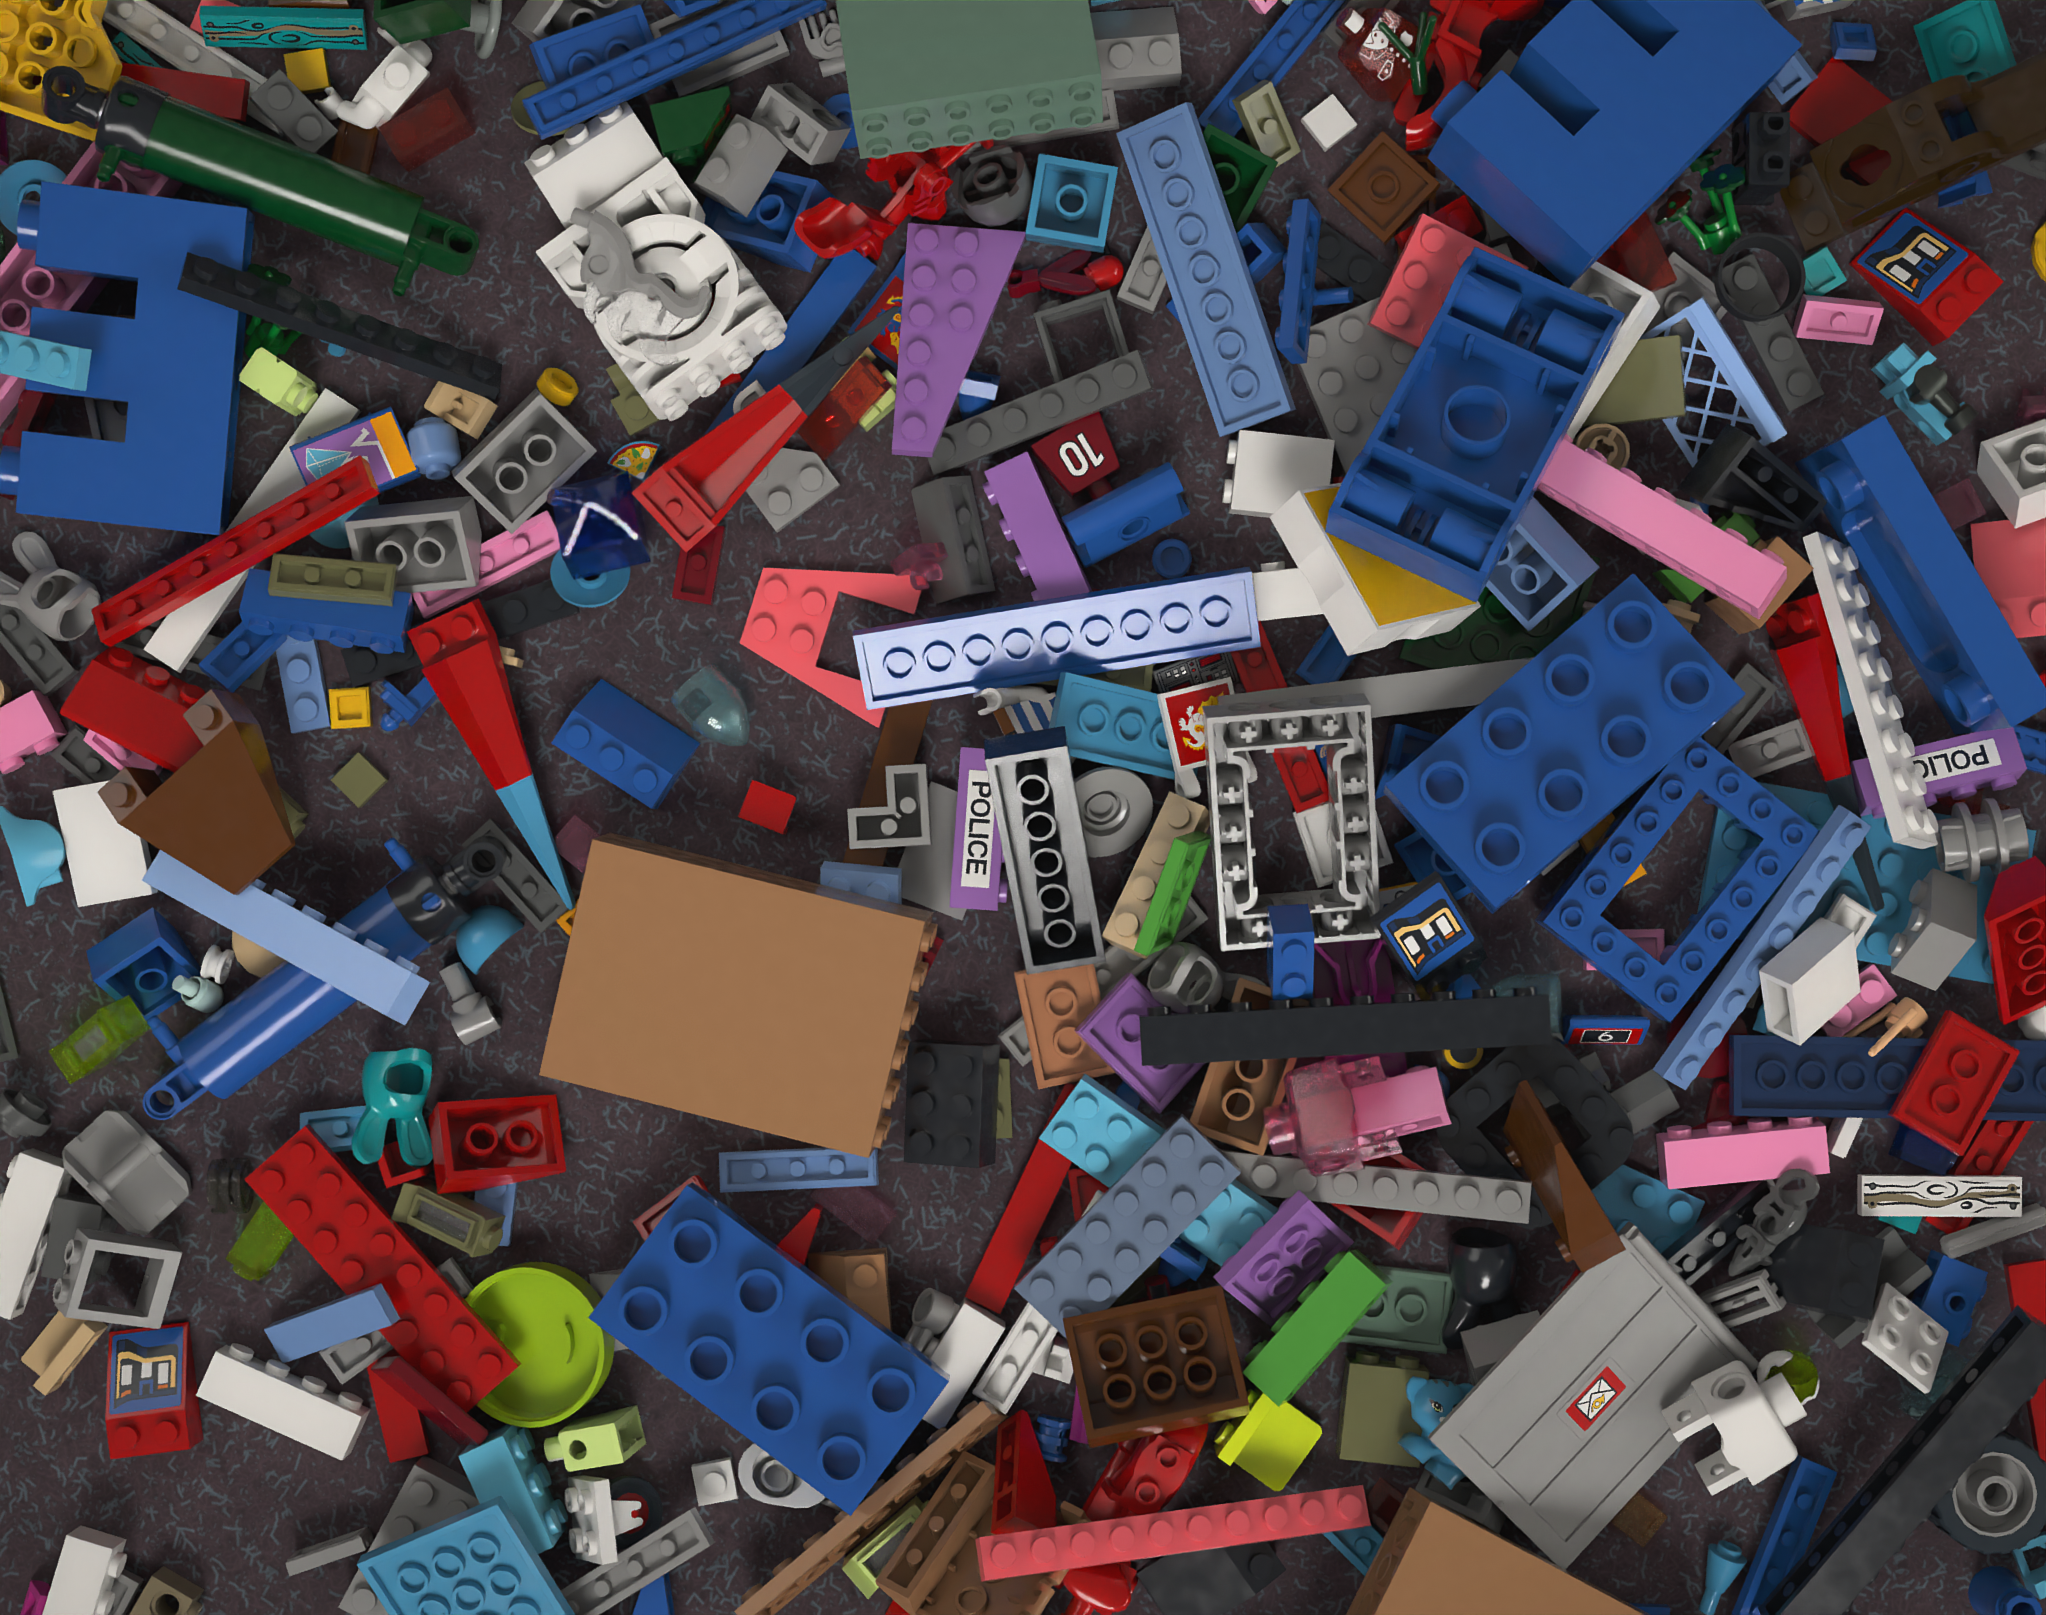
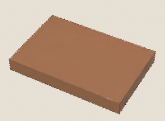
M1094 964L1027 975L1026 969L1014 971L1038 1089L1080 1081L1084 1074L1095 1078L1115 1073L1074 1031L1101 1002Z

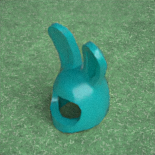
M403 1048L398 1051L370 1052L364 1060L361 1083L366 1109L357 1124L351 1140L353 1154L361 1163L370 1164L381 1158L387 1123L390 1118L395 1119L400 1153L408 1165L421 1168L427 1166L433 1159L431 1139L422 1116L423 1106L431 1086L433 1069L432 1055L427 1051L419 1048Z

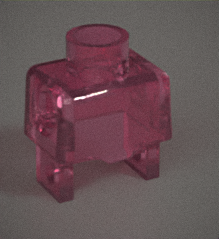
M1379 1056L1341 1065L1337 1057L1287 1072L1283 1079L1287 1103L1263 1108L1265 1127L1273 1154L1276 1156L1297 1151L1308 1173L1314 1177L1365 1170L1364 1161L1403 1153L1395 1128L1363 1136L1358 1135L1354 1116L1356 1109L1352 1091L1349 1089L1387 1080L1385 1069Z

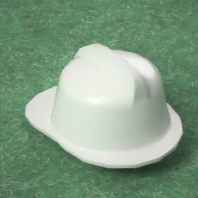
M755 1443L743 1453L738 1466V1478L742 1488L752 1498L763 1503L791 1508H809L820 1503L825 1498L820 1492Z

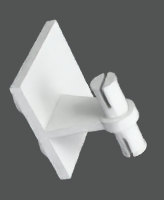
M1886 1282L1880 1287L1868 1326L1862 1332L1864 1333L1862 1344L1926 1394L1931 1391L1949 1332Z

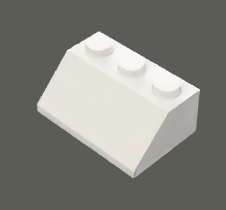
M625 101L599 113L597 117L585 124L581 123L573 126L565 133L562 139L551 146L544 145L532 153L530 159L524 163L565 229H568L573 225L570 218L574 208L577 207L591 212L664 158L629 104Z

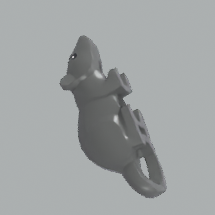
M1800 1168L1790 1169L1780 1176L1775 1186L1770 1187V1193L1754 1206L1753 1211L1757 1216L1753 1224H1745L1737 1229V1237L1741 1240L1745 1239V1241L1739 1244L1729 1265L1730 1276L1754 1270L1759 1265L1768 1266L1773 1263L1769 1254L1774 1251L1779 1243L1800 1229L1807 1216L1806 1201L1814 1199L1818 1195L1820 1186L1814 1174ZM1794 1178H1801L1805 1181L1806 1186L1803 1189H1782Z

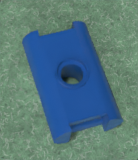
M1169 462L1061 517L1072 537L1070 542L1084 568L1191 514L1179 494L1184 491L1182 484Z

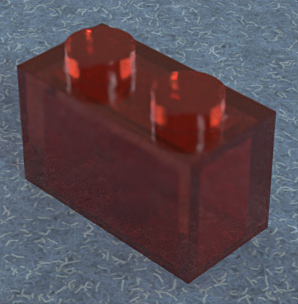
M448 87L378 127L396 159L408 173L476 133Z

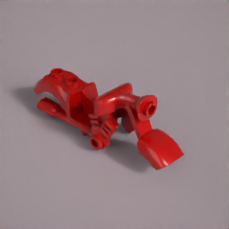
M1429 0L1430 6L1441 13L1438 15L1431 11L1428 14V19L1431 15H1435L1437 21L1431 37L1432 41L1429 43L1425 56L1427 77L1433 63H1435L1444 89L1433 106L1425 112L1416 115L1425 94L1414 95L1411 79L1406 81L1393 111L1395 121L1402 126H1406V152L1419 150L1437 142L1443 129L1430 117L1440 102L1457 84L1465 80L1477 91L1483 74L1478 72L1482 57V50L1479 49V44L1483 31L1497 19L1504 21L1530 19L1540 12L1545 0Z
M993 139L978 141L987 150L994 143ZM971 142L965 146L951 145L931 148L925 152L911 151L891 154L879 159L868 158L870 161L867 163L868 169H866L865 174L874 182L887 180L893 195L879 211L854 202L847 206L839 199L829 197L797 216L794 223L796 234L810 249L824 259L838 257L855 249L864 258L869 255L872 259L878 261L884 248V240L889 235H892L908 214L912 217L917 216L929 221L939 220L945 215L947 209L946 191L954 182L949 177L947 168L976 142Z
M1208 1423L1117 1442V1450L1081 1508L1085 1511L1086 1516L1092 1522L1163 1512L1161 1510L1175 1496L1193 1468L1205 1442L1209 1427ZM1131 1561L1069 1569L1060 1585H1053L1059 1590L1065 1585L1067 1590L1073 1595L1064 1614L1060 1613L1057 1615H1092L1094 1609L1101 1615H1111L1113 1612L1125 1610L1131 1602V1594L1138 1582L1137 1571L1131 1568Z

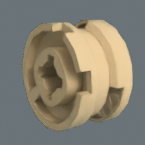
M1610 424L1590 426L1580 432L1572 442V444L1584 451L1588 447L1598 451L1607 459L1606 463L1617 470L1625 467L1630 457V444L1625 434Z

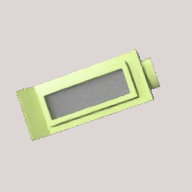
M915 1496L844 1558L842 1570L867 1599L879 1588L875 1580L929 1500L922 1503Z

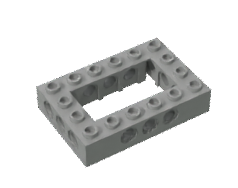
M1365 694L1202 706L1216 930L1221 951L1267 948V906L1308 904L1315 932L1314 944L1379 939L1380 937L1370 920L1371 916L1380 911L1371 704ZM1326 744L1333 889L1258 895L1252 856H1256L1250 827V817H1253V808L1249 799L1248 778H1251V769L1246 757V751L1265 749L1266 753H1273L1274 748L1306 746L1307 750L1315 749V745Z

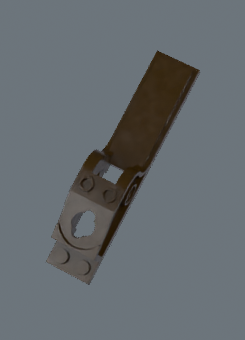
M2046 51L1983 80L1969 82L1965 75H1955L1938 80L1885 105L1835 138H1831L1809 151L1812 162L1790 172V185L1786 188H1781L1779 192L1806 254L2046 143ZM1967 111L1976 133L1951 142L1941 120L1948 116L1953 118ZM1877 150L1888 151L1891 155L1890 166L1883 170L1880 178L1871 185H1858L1853 180L1845 179L1841 174V170L1850 167L1849 163Z

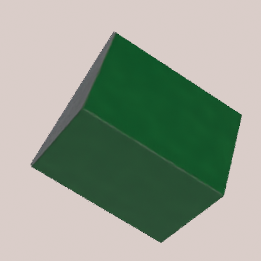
M1208 123L1203 132V137L1235 231L1238 233L1244 227L1262 197L1278 161Z

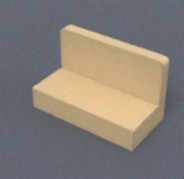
M58 1311L21 1358L24 1364L40 1376L33 1386L45 1396L57 1390L108 1326L98 1321L66 1318Z

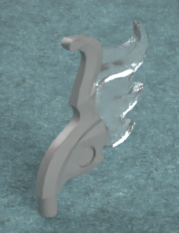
M577 207L574 208L570 218L571 223L587 228V231L591 234L590 245L581 262L580 270L582 283L589 284L591 281L594 282L584 297L583 309L586 317L594 325L597 323L596 312L603 310L607 317L609 332L620 346L623 345L622 334L624 332H631L637 338L641 352L653 364L670 366L679 362L677 356L668 354L666 348L667 340L673 330L684 319L693 318L702 313L712 296L711 289L708 286H702L697 297L684 299L678 296L653 273H638L630 243L623 231L612 220L596 210L593 214Z

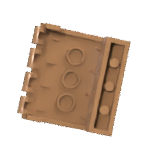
M963 1451L875 1582L877 1586L910 1615H1041L1055 1592L1051 1587L1053 1585H1060L1068 1570L981 1582L975 1539L995 1535L991 1533L995 1466L966 1451ZM1063 1501L1060 1506L1061 1512L1056 1510V1527L1092 1522L1086 1516L1084 1510L1066 1501Z

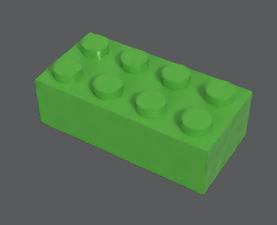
M1358 1249L1348 1252L1345 1250L1339 1251L1324 1267V1270L1328 1273L1326 1278L1322 1282L1317 1280L1310 1283L1297 1298L1302 1303L1297 1311L1285 1312L1273 1325L1271 1331L1276 1335L1269 1342L1267 1340H1264L1262 1343L1259 1342L1245 1357L1244 1360L1249 1365L1242 1373L1278 1407L1294 1396L1393 1283L1386 1274Z

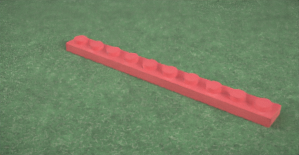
M1363 1485L985 1536L979 1537L975 1541L981 1582L1364 1528L1371 1526L1364 1487Z

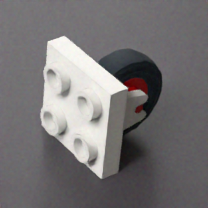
M586 1475L568 1478L569 1488L565 1490V1504L568 1512L572 1514L573 1529L569 1531V1544L572 1552L576 1553L577 1559L601 1565L618 1562L617 1549H628L658 1530L662 1522L663 1506L659 1493L649 1482L636 1476H620L610 1481L609 1479Z

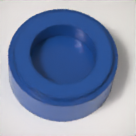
M1177 539L1162 541L1156 546L1152 554L1154 570L1166 579L1182 577L1188 571L1192 562L1188 546Z

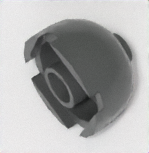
M999 145L992 146L989 150L983 149L969 158L971 165L964 172L959 168L955 173L954 182L951 185L954 198L961 209L973 221L991 227L1009 223L1020 216L1031 202L1034 183L1029 165L1019 151L1018 153L1013 152L1010 146Z

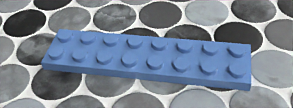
M1185 102L1116 133L1219 436L1232 434L1295 410L1296 408L1193 104Z

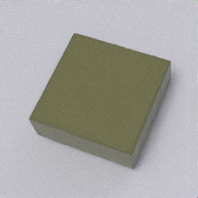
M358 752L331 781L358 808H362L389 779L361 752Z

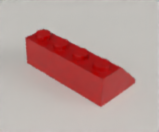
M116 646L109 647L92 659L60 710V714L174 773L204 747L183 714L206 694L205 691L196 685L188 684L170 675L167 670L161 667L153 666L135 657L130 651Z
M2036 856L2014 864L2007 870L1998 873L1984 914L1999 1020L2003 1025L2046 1006V867Z

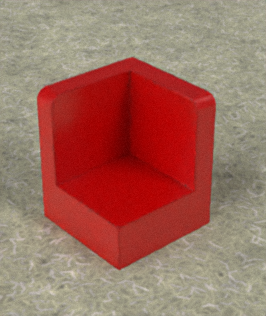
M752 780L738 817L778 833L786 834L789 828L787 824L797 799L794 795Z
M398 1141L385 1144L382 1156L378 1160L386 1188L425 1176L434 1170L431 1161L427 1166L421 1168L408 1165L401 1156Z

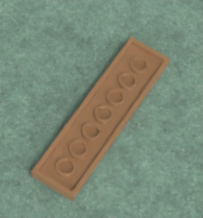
M976 1401L969 1403L957 1414L959 1421L948 1430L946 1427H942L926 1440L929 1446L918 1456L915 1453H911L900 1461L895 1467L898 1473L887 1482L884 1479L877 1481L867 1493V1499L856 1508L851 1516L845 1511H841L834 1518L836 1525L826 1534L823 1531L816 1533L803 1544L806 1551L795 1560L792 1557L787 1558L773 1569L772 1573L775 1577L767 1584L762 1586L759 1583L749 1589L741 1597L744 1603L734 1612L737 1615H775L952 1465L963 1451L967 1452L1008 1416L997 1410L990 1402L981 1401L978 1404Z

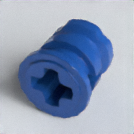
M1039 1414L1037 1422L1040 1423L1039 1429L1034 1430L1043 1459L1053 1462H1066L1067 1456L1062 1451L1063 1447L1068 1446L1069 1437L1066 1436V1432L1071 1427V1421L1065 1418Z

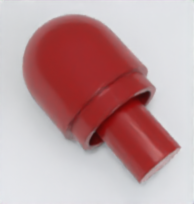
M1104 255L1088 263V266L1083 268L1085 274L1082 276L1092 280L1096 288L1103 292L1117 285L1122 280L1124 267L1117 257Z

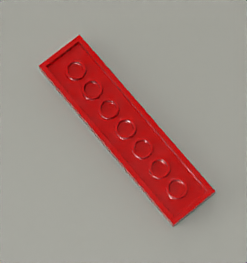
M309 1124L305 1125L244 1179L346 1295L380 1283L382 1284L400 1319L393 1325L378 1331L406 1362L466 1413L521 1365V1362L403 1229L391 1219L387 1211Z

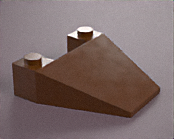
M210 689L183 714L203 744V748L164 783H162L154 770L125 766L97 793L118 824L233 895H239L294 847L296 843L260 724L239 694Z
M1528 1081L1520 1082L1503 1129L1510 1143L1504 1150L1516 1169L1522 1166L1528 1178L1532 1181L1534 1189L1561 1238L1555 1240V1243L1567 1263L1574 1259L1582 1273L1626 1250L1585 1181L1570 1154L1569 1147Z

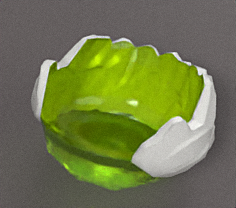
M1797 1350L1773 1351L1761 1359L1757 1368L1758 1385L1782 1372L1802 1406L1808 1400L1816 1398L1820 1388V1379L1816 1365L1808 1355Z

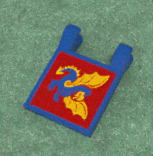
M906 252L896 268L847 331L852 335L891 307L899 306L895 316L868 346L872 352L895 370H898Z

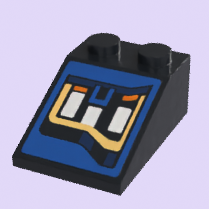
M1434 871L1370 917L1394 967L1420 1000L1430 999L1431 992L1446 991L1451 983L1464 974L1467 975L1476 971L1482 964V961L1488 958L1479 937L1437 871Z

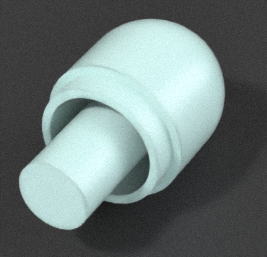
M179 975L172 983V988L181 993V998L186 1005L204 1013L214 1012L223 1003L224 993L222 988L215 982L201 978V976H193L188 979Z

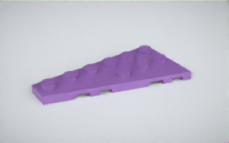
M908 223L892 455L933 456L957 395L964 384L972 360L976 356L997 307V302L1012 272L1017 255L1024 244L1026 232Z

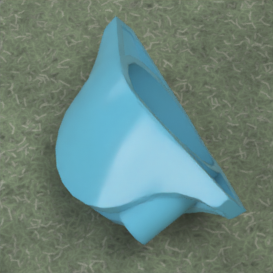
M0 806V825L14 861L26 906L29 907L36 903L40 888L64 881L60 870L66 858L63 836L55 826L48 822L22 819L9 812L4 806Z

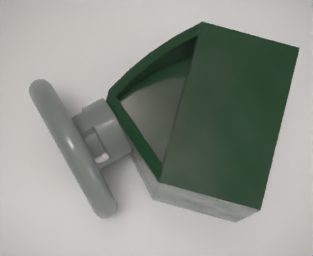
M374 0L373 19L401 45L459 29L474 32L475 52L480 59H487L492 54L497 40L502 0H480L479 3L478 0Z

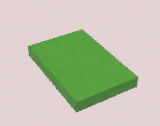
M1198 830L1174 838L1134 951L1148 956L1174 943L1210 844L1211 835Z

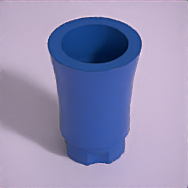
M1989 1566L1983 1568L1975 1574L1970 1582L1968 1590L1969 1601L1979 1615H2041L2043 1612L2036 1597L2020 1583L2018 1577L2012 1571L2005 1567Z

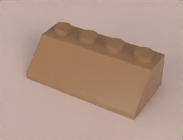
M1239 977L1231 1002H1252L1253 1009L1269 1008L1268 1001L1273 999L1270 987ZM1292 999L1293 1007L1309 1006V1000ZM1297 1058L1210 1062L1190 1122L1207 1137L1264 1156Z

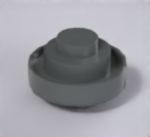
M9 1088L3 1089L0 1093V1128L8 1135L18 1138L20 1135L26 1137L31 1135L43 1136L51 1127L52 1119L45 1112L48 1109L46 1103L34 1093L25 1089H21L18 1092Z

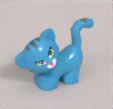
M1412 1376L1406 1383V1395L1411 1402L1412 1418L1421 1427L1422 1434L1420 1437L1413 1432L1405 1433L1397 1443L1422 1464L1428 1461L1424 1468L1435 1479L1445 1484L1451 1490L1466 1475L1428 1436L1474 1386L1469 1383L1457 1385L1444 1379L1426 1380L1421 1377Z

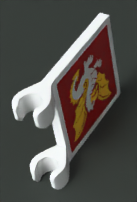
M1231 677L1157 695L1175 772V791L1179 796L1190 799L1199 796L1201 793L1193 768L1206 765L1202 706L1218 705V696L1235 694ZM1246 751V757L1251 769V778H1248V783L1256 781L1258 776L1255 765L1248 751Z

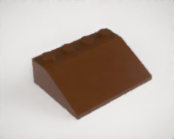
M1221 1285L1063 1318L1089 1448L1249 1415L1248 1396Z

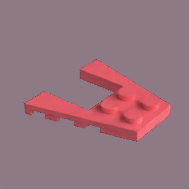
M763 568L740 644L873 726L880 728L886 707L867 710L862 682L816 667L839 592L915 615L926 577L922 575Z

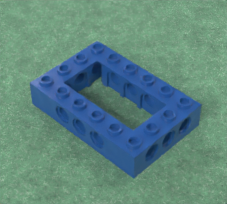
M1700 737L1636 791L1534 921L1658 1019L1671 1022L1807 851L1820 831ZM1699 792L1704 796L1701 800L1706 804L1717 806L1735 821L1733 823L1734 826L1738 829H1746L1761 842L1758 845L1746 847L1737 856L1739 862L1722 883L1715 884L1712 888L1715 892L1697 914H1692L1688 918L1690 924L1673 945L1665 947L1660 955V961H1657L1600 915L1696 793Z

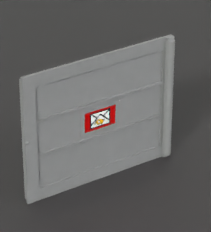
M1629 1221L1617 1233L1626 1250L1584 1273L1581 1272L1428 1436L1556 1565L1564 1569L1578 1557L1686 1440V1438L1680 1442L1676 1440L1661 1411L1696 1392L1691 1381L1732 1361H1742L1751 1373L1759 1364L1641 1231Z

